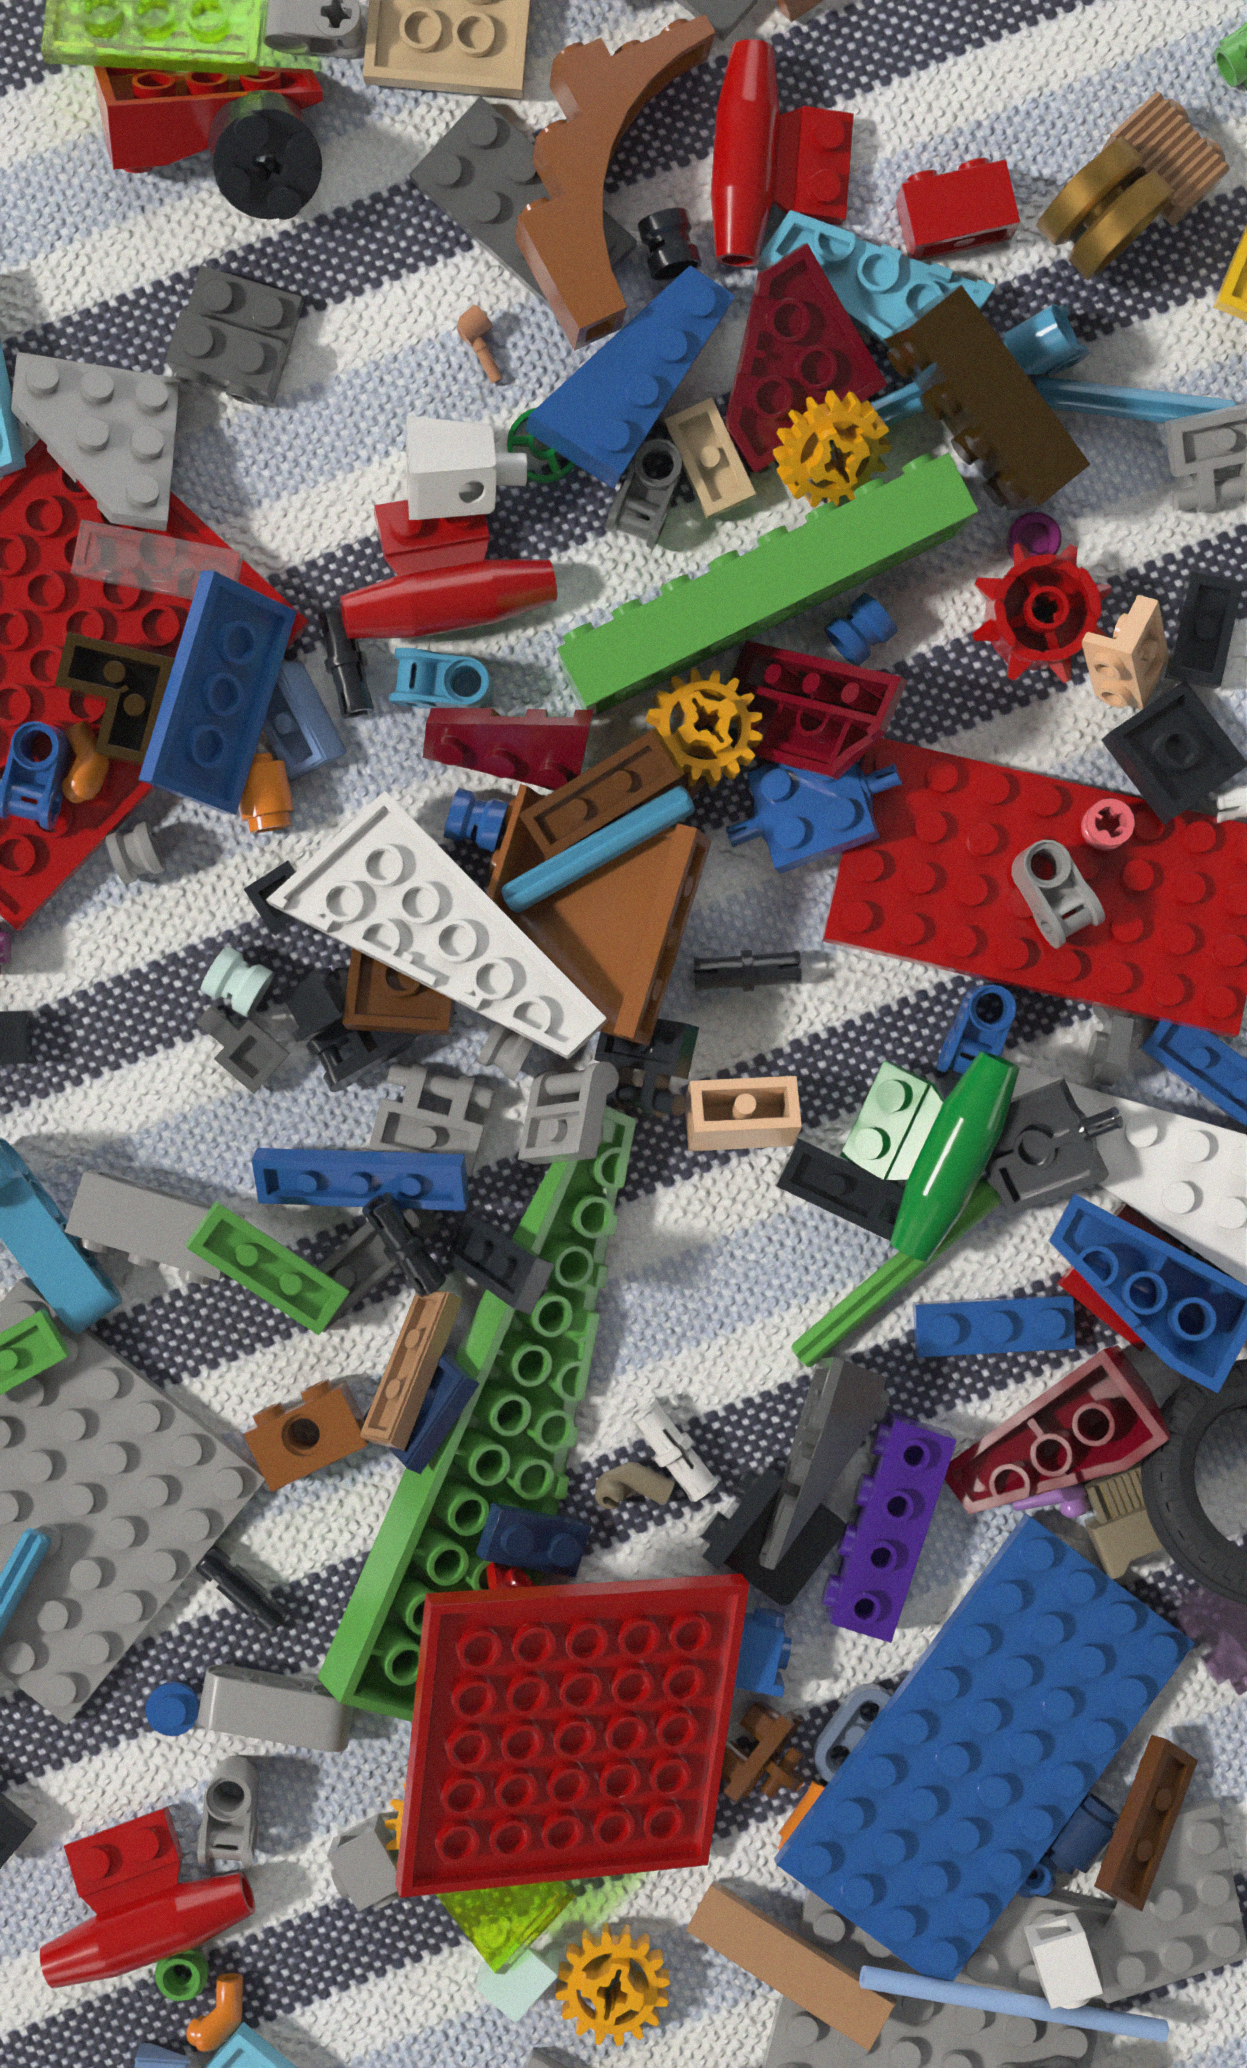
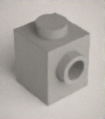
M380 1813L334 1837L327 1855L334 1868L331 1870V1876L337 1891L343 1899L350 1897L358 1912L374 1904L375 1908H382L399 1897L395 1885L397 1872L395 1865L398 1861L399 1850L387 1849L386 1844L394 1838L389 1829L384 1827L385 1822Z

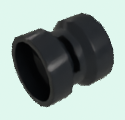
M676 207L657 211L641 219L638 223L641 242L647 245L650 251L647 264L653 280L674 279L690 265L698 269L702 264L698 246L691 243L689 237L692 223L689 212L685 208Z

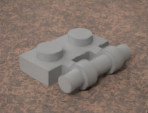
M1247 403L1165 421L1171 474L1175 477L1192 474L1193 477L1191 487L1173 490L1172 499L1176 511L1195 508L1197 512L1215 509L1218 502L1241 497L1244 502H1247ZM1239 464L1240 471L1238 477L1214 482L1213 469Z
M392 1062L387 1083L406 1087L403 1102L381 1098L368 1150L375 1152L465 1154L467 1176L471 1177L485 1124L466 1120L469 1104L489 1109L494 1089L475 1084V1078L460 1075L458 1079L431 1073L429 1072V1066L413 1063V1066L409 1067ZM423 1092L451 1099L449 1115L420 1108L419 1105Z

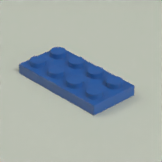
M201 571L138 780L218 812L230 815L237 814L297 611L216 571Z

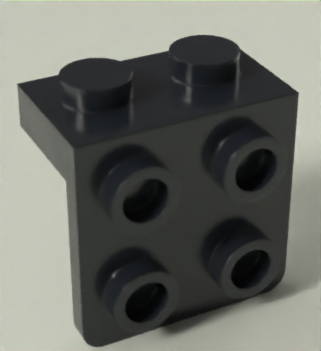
M764 1460L756 1471L751 1468L745 1471L731 1492L736 1497L724 1514L716 1511L701 1531L699 1537L704 1540L701 1544V1557L717 1569H720L724 1563L737 1574H742L749 1583L777 1604L787 1606L793 1602L845 1531V1524L841 1517L820 1503L774 1570L757 1564L777 1493L783 1484V1474Z

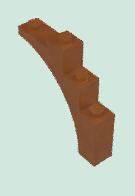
M706 14L690 21L678 19L667 25L655 37L644 42L632 40L623 44L612 56L602 38H599L585 45L582 42L573 43L564 48L553 59L549 87L568 122L564 119L557 120L542 129L539 135L536 136L532 163L552 200L550 201L547 197L540 198L531 202L522 210L521 214L518 215L515 241L574 351L622 328L627 305L611 269L603 231V185L606 171L621 137L642 108L672 80L708 60L715 31Z

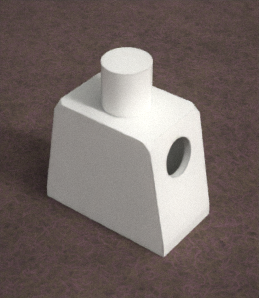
M406 416V476L409 520L490 514L495 510L496 485L526 486V453H496L493 428L487 424Z

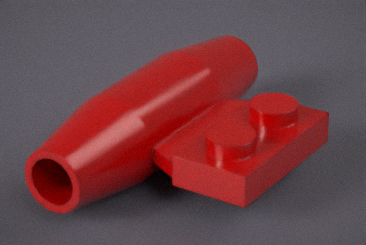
M740 40L732 45L716 110L710 198L716 260L718 263L730 267H751L758 264L772 205H775L786 214L792 210L827 224L839 226L846 220L854 113L802 106L780 115L774 47L761 40Z
M408 500L374 505V517L384 560L397 576L340 596L342 619L348 639L417 638L499 623L557 602L558 592L554 569L549 559H485L490 539L485 514L409 520Z
M168 1806L64 1845L76 1889L79 1898L81 1897L94 1910L96 1915L40 1948L39 1957L42 1973L47 1984L54 1989L118 1977L196 1948L255 1913V1899L250 1882L244 1872H237L179 1883L184 1856Z

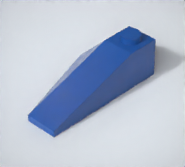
M1073 1194L1048 1242L1167 1367L1215 1393H1219L1247 1339V1286L1080 1196Z

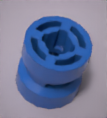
M865 592L852 602L851 611L847 614L848 618L835 617L823 628L826 636L837 651L850 664L858 667L870 657V645L875 646L877 643H886L898 632L896 624L887 611L871 595Z
M458 787L448 813L443 837L457 842L465 839L475 841L480 849L494 853L497 850L505 826V815L509 802L496 798L487 802L478 799L473 791Z

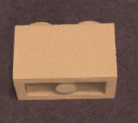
M797 1076L690 1081L685 1097L688 1151L793 1146L802 1127Z

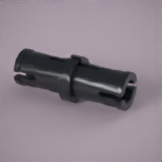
M341 607L329 608L324 610V612L318 613L317 616L328 656L324 664L326 672L332 674L341 717L345 719L356 718L374 712L375 709L364 669L368 664L366 653L360 651L357 639L347 638Z
M741 950L740 956L693 958L694 973H716L695 975L696 991L742 987L743 992L754 991V986L802 983L801 968L779 969V967L799 966L801 963L799 950L752 955V950Z
M386 1192L383 1196L378 1195L371 1199L363 1207L362 1213L381 1237L382 1242L386 1246L383 1251L389 1261L398 1264L419 1297H424L426 1292L429 1295L438 1290L445 1283L447 1277L427 1251L423 1243L426 1238L420 1229L412 1227L400 1210L391 1192Z

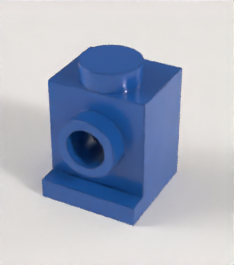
M763 1607L755 1608L754 1613L745 1612L734 1688L783 1698L785 1686L781 1672H777V1670H786L788 1666L792 1638L785 1637V1614Z

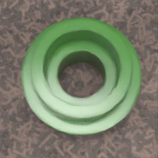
M195 1948L158 1961L155 1969V1980L158 1988L167 1998L174 2001H186L199 1995L209 1977L207 1960ZM183 1964L191 1969L192 1975L182 1978L175 1973L174 1967Z

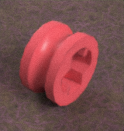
M1113 798L1103 799L1094 804L1083 816L1081 823L1082 835L1086 842L1095 849L1102 851L1113 850L1127 841L1133 833L1135 826L1134 815L1130 808L1122 801ZM1100 812H1105L1108 819H1118L1120 826L1113 831V834L1117 837L1111 838L1107 830H1097L1096 823L1102 819V816L1099 814Z

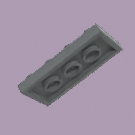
M480 96L410 172V181L553 312L515 241L518 215L521 214L522 210L537 199L547 197L550 201L552 200L532 163L534 145ZM603 209V231L611 269L614 272L636 248L637 240Z

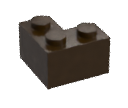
M67 632L55 686L68 694L106 703L95 748L96 753L111 760L139 767L143 766L175 658Z

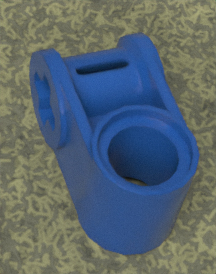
M28 722L21 725L14 732L4 775L0 781V818L7 819L10 815L38 821L43 829H53L61 811L63 801L62 782L66 778L72 755V747L63 730L42 722ZM46 733L52 742V752L46 760L37 762L32 755L31 745L38 735ZM25 796L36 799L38 803L25 802L21 800V797Z
M982 983L973 986L966 992L954 1024L949 1030L941 1048L936 1066L938 1071L945 1073L950 1069L964 1074L972 1060L961 1057V1052L976 1057L980 1050H984L1002 1057L1004 1043L1016 1014L1015 999L1008 990L1002 986ZM994 993L1001 1002L1000 1014L993 1021L983 1022L977 1016L976 1004L984 994Z

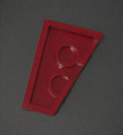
M431 708L426 722L422 758L555 791L582 773L594 710H575L573 717H549L547 709H527L525 717L500 716L493 708Z

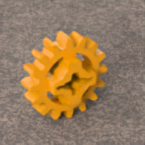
M830 390L827 391L825 403L818 405L810 396L806 398L807 412L802 415L795 410H791L788 413L794 425L791 429L778 428L777 435L784 446L773 449V455L780 465L776 471L784 485H787L794 498L798 500L804 496L813 508L819 505L822 498H825L827 503L834 501L836 507L838 506L840 496L846 495L850 501L855 499L856 497L853 492L861 485L872 481L870 475L873 471H886L887 466L879 455L890 452L892 447L884 436L889 431L887 425L878 416V412L868 400L861 404L857 396L849 391L843 401L840 402L834 391ZM830 440L833 441V446H834V449H833V450L831 449L830 444H829V441H830ZM831 451H833L835 455V460L831 459Z
M691 669L687 677V684H684L675 675L668 684L669 693L658 690L653 699V703L658 708L649 709L645 722L656 726L683 771L688 773V786L694 787L700 776H706L710 787H716L720 781L721 772L731 781L735 779L740 773L739 764L745 766L750 764L755 757L750 748L757 747L763 736L759 732L751 730L762 719L761 713L748 712L747 710L754 699L753 694H744L739 697L735 693L739 684V680L736 678L729 681L726 686L719 683V670H713L708 680H702L698 670ZM675 708L677 711L675 717L680 722V727L671 735L670 715ZM736 722L737 741L733 749L731 746L733 740L728 734V729L732 723ZM696 723L700 727L709 724L713 728L712 733H710L706 729L702 730L701 732H698L694 728V726ZM690 755L703 757L705 760L697 759Z
M603 1923L601 1936L597 1938L588 1929L582 1931L583 1946L580 1948L575 1944L568 1943L566 1946V1958L569 1962H559L557 1978L562 1981L556 1984L555 1995L557 2000L565 2001L562 2004L561 2016L564 2020L577 2017L575 2033L578 2036L584 2034L589 2028L594 2030L595 2044L601 2045L606 2034H613L616 2045L623 2046L624 2033L631 2031L638 2040L642 2039V2023L646 2021L651 2025L657 2026L660 2019L659 2011L656 2007H667L669 2003L668 1991L664 1989V1987L670 1985L669 1969L660 1968L664 1964L662 1950L657 1949L648 1952L650 1936L644 1933L636 1941L631 1939L630 1925L628 1924L623 1926L619 1935H612L609 1923ZM631 1958L642 1967L647 1979L644 1978L643 1972L634 1970L630 1963ZM619 1969V1981L621 1982L615 1984L614 1989L610 1991L609 1998L606 1999V1987L610 1985L611 1979L615 1978L616 1971ZM582 1997L590 1998L595 2006V2010L589 2007Z

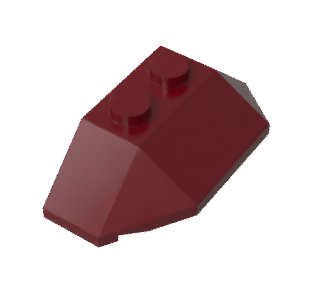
M747 640L729 680L731 681L734 678L739 680L735 691L739 697L744 694H753L754 699L747 708L748 712H759L762 714L760 723L751 729L763 735L759 745L752 747L757 757L838 780L886 733L908 682L901 676Z

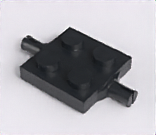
M1064 1078L1014 1097L1010 1102L1003 1131L980 1180L987 1179L988 1183L999 1193L1009 1216L1101 1183L1107 1179L1109 1172L1097 1149L1096 1137L1123 1128L1122 1116L1117 1117L1120 1112L1114 1106L1101 1113L1086 1117L1078 1108Z

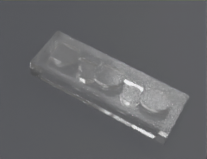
M81 519L71 573L76 577L193 600L202 570L216 571L238 582L243 555L240 551Z

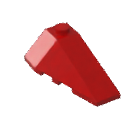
M139 59L93 63L96 91L109 158L113 170L123 169L129 173H145L152 170L154 166H167L208 149L209 129L216 113L230 100L233 102L240 97L248 95V92L267 90L279 93L292 100L301 110L323 101V90L312 69L249 65L239 71V75H228L225 71L215 69L213 63L195 62L194 70L190 72L165 71L164 60Z

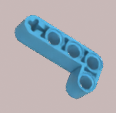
M0 1137V1238L63 1323L74 1333L80 1334L120 1305L123 1301L122 1296L92 1252L77 1245L79 1237L64 1233L68 1220L17 1151L5 1139Z

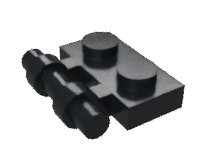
M658 1018L649 1046L600 1032L594 1060L611 1063L617 1069L619 1075L617 1088L607 1094L606 1105L621 1110H626L630 1106L637 1107L644 1114L654 1117H664L666 1114L675 1116L682 1114L685 1108V1098L680 1094L671 1093L669 1084L671 1076L688 1080L699 1027ZM635 1069L646 1071L642 1087L636 1086L632 1081Z

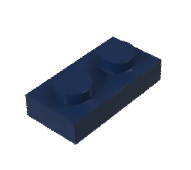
M492 1502L476 1554L485 1561L576 1578L592 1528L581 1520Z

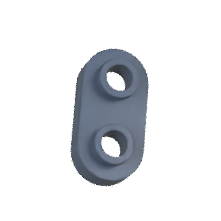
M871 1683L855 1687L847 1695L817 1738L813 1748V1757L819 1774L826 1781L830 1782L892 1697L884 1687ZM868 1702L876 1703L879 1706L878 1712L872 1717H865L860 1713L861 1707ZM838 1745H843L849 1749L847 1756L841 1760L833 1759L830 1756L831 1750Z

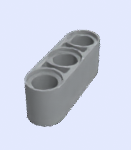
M211 1665L206 1669L197 1723L204 1728L218 1732L320 1751L340 1752L348 1748L355 1707L339 1703L328 1689L318 1681L232 1665Z

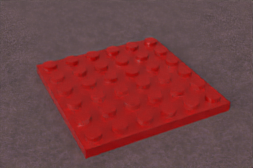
M742 1574L426 1593L395 1882L400 1898L708 1865L749 1591V1583Z

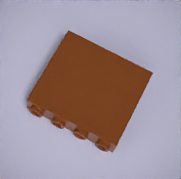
M520 784L517 797L510 801L506 810L505 825L507 829L501 848L494 852L490 862L489 874L491 881L486 895L607 1018L608 1022L598 1032L649 1046L712 840L697 828L677 823L676 828H666L522 912L516 913L508 907L501 892L503 885L547 861L544 853L519 816L522 811L546 796L538 794L529 786ZM620 814L619 816L615 817L614 819L599 827L595 831L591 832L587 836L583 837L579 841L585 839L586 837L592 835L593 833L599 831L600 829L604 828L605 826L611 824L612 822L618 820L619 818L625 815Z

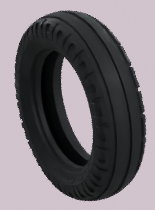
M1247 1359L1235 1360L1219 1393H1215L1201 1384L1188 1379L1164 1402L1159 1410L1171 1439L1141 1460V1487L1146 1512L1153 1530L1173 1561L1189 1577L1209 1591L1233 1602L1247 1605V1551L1225 1538L1211 1523L1199 1501L1194 1478L1196 1453L1208 1428L1223 1414L1247 1409Z

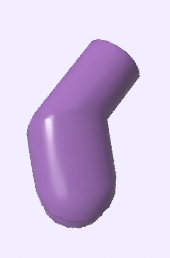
M1082 1483L1012 1502L1015 1511L1060 1503L1061 1514L1067 1518L1084 1515L1089 1509L1088 1501L1085 1498L1087 1491Z

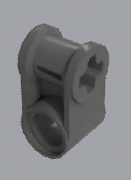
M657 438L648 440L640 446L624 485H621L613 502L605 530L611 533L616 529L645 540L646 547L655 549L671 509L670 504L680 482L682 472L681 454L674 444L668 440ZM662 456L668 459L673 466L670 475L660 480L647 476L643 471V465L649 458Z

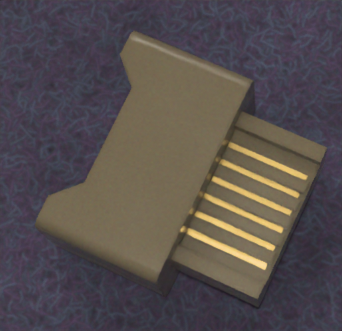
M1141 1461L1127 1470L1105 1475L1083 1484L1095 1515L1085 1519L1084 1523L1101 1567L1111 1579L1123 1576L1130 1561L1164 1548L1157 1538L1146 1512L1141 1487Z

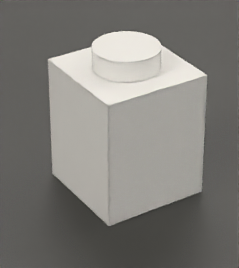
M1074 1912L1024 1927L1040 1984L1051 2009L1058 2007L1065 2009L1078 2008L1087 2004L1091 1997L1103 1994L1085 1932Z

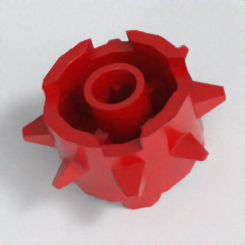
M1020 542L1014 545V566L1011 567L1002 579L977 578L974 586L986 598L987 602L984 613L985 623L973 632L972 636L974 641L991 642L997 654L1004 658L1008 664L1007 678L1015 681L1026 669L1036 671L1051 668L1063 683L1071 680V657L1083 649L1082 640L1085 634L1090 632L1108 637L1097 625V620L1100 618L1102 611L1101 601L1112 592V587L1110 584H1095L1086 569L1082 566L1080 568L1077 567V547L1070 544L1059 556L1051 553L1032 556ZM1036 603H1039L1040 610L1048 607L1051 612V617L1045 623H1042L1041 619L1037 620L1033 615L1032 610L1036 607Z

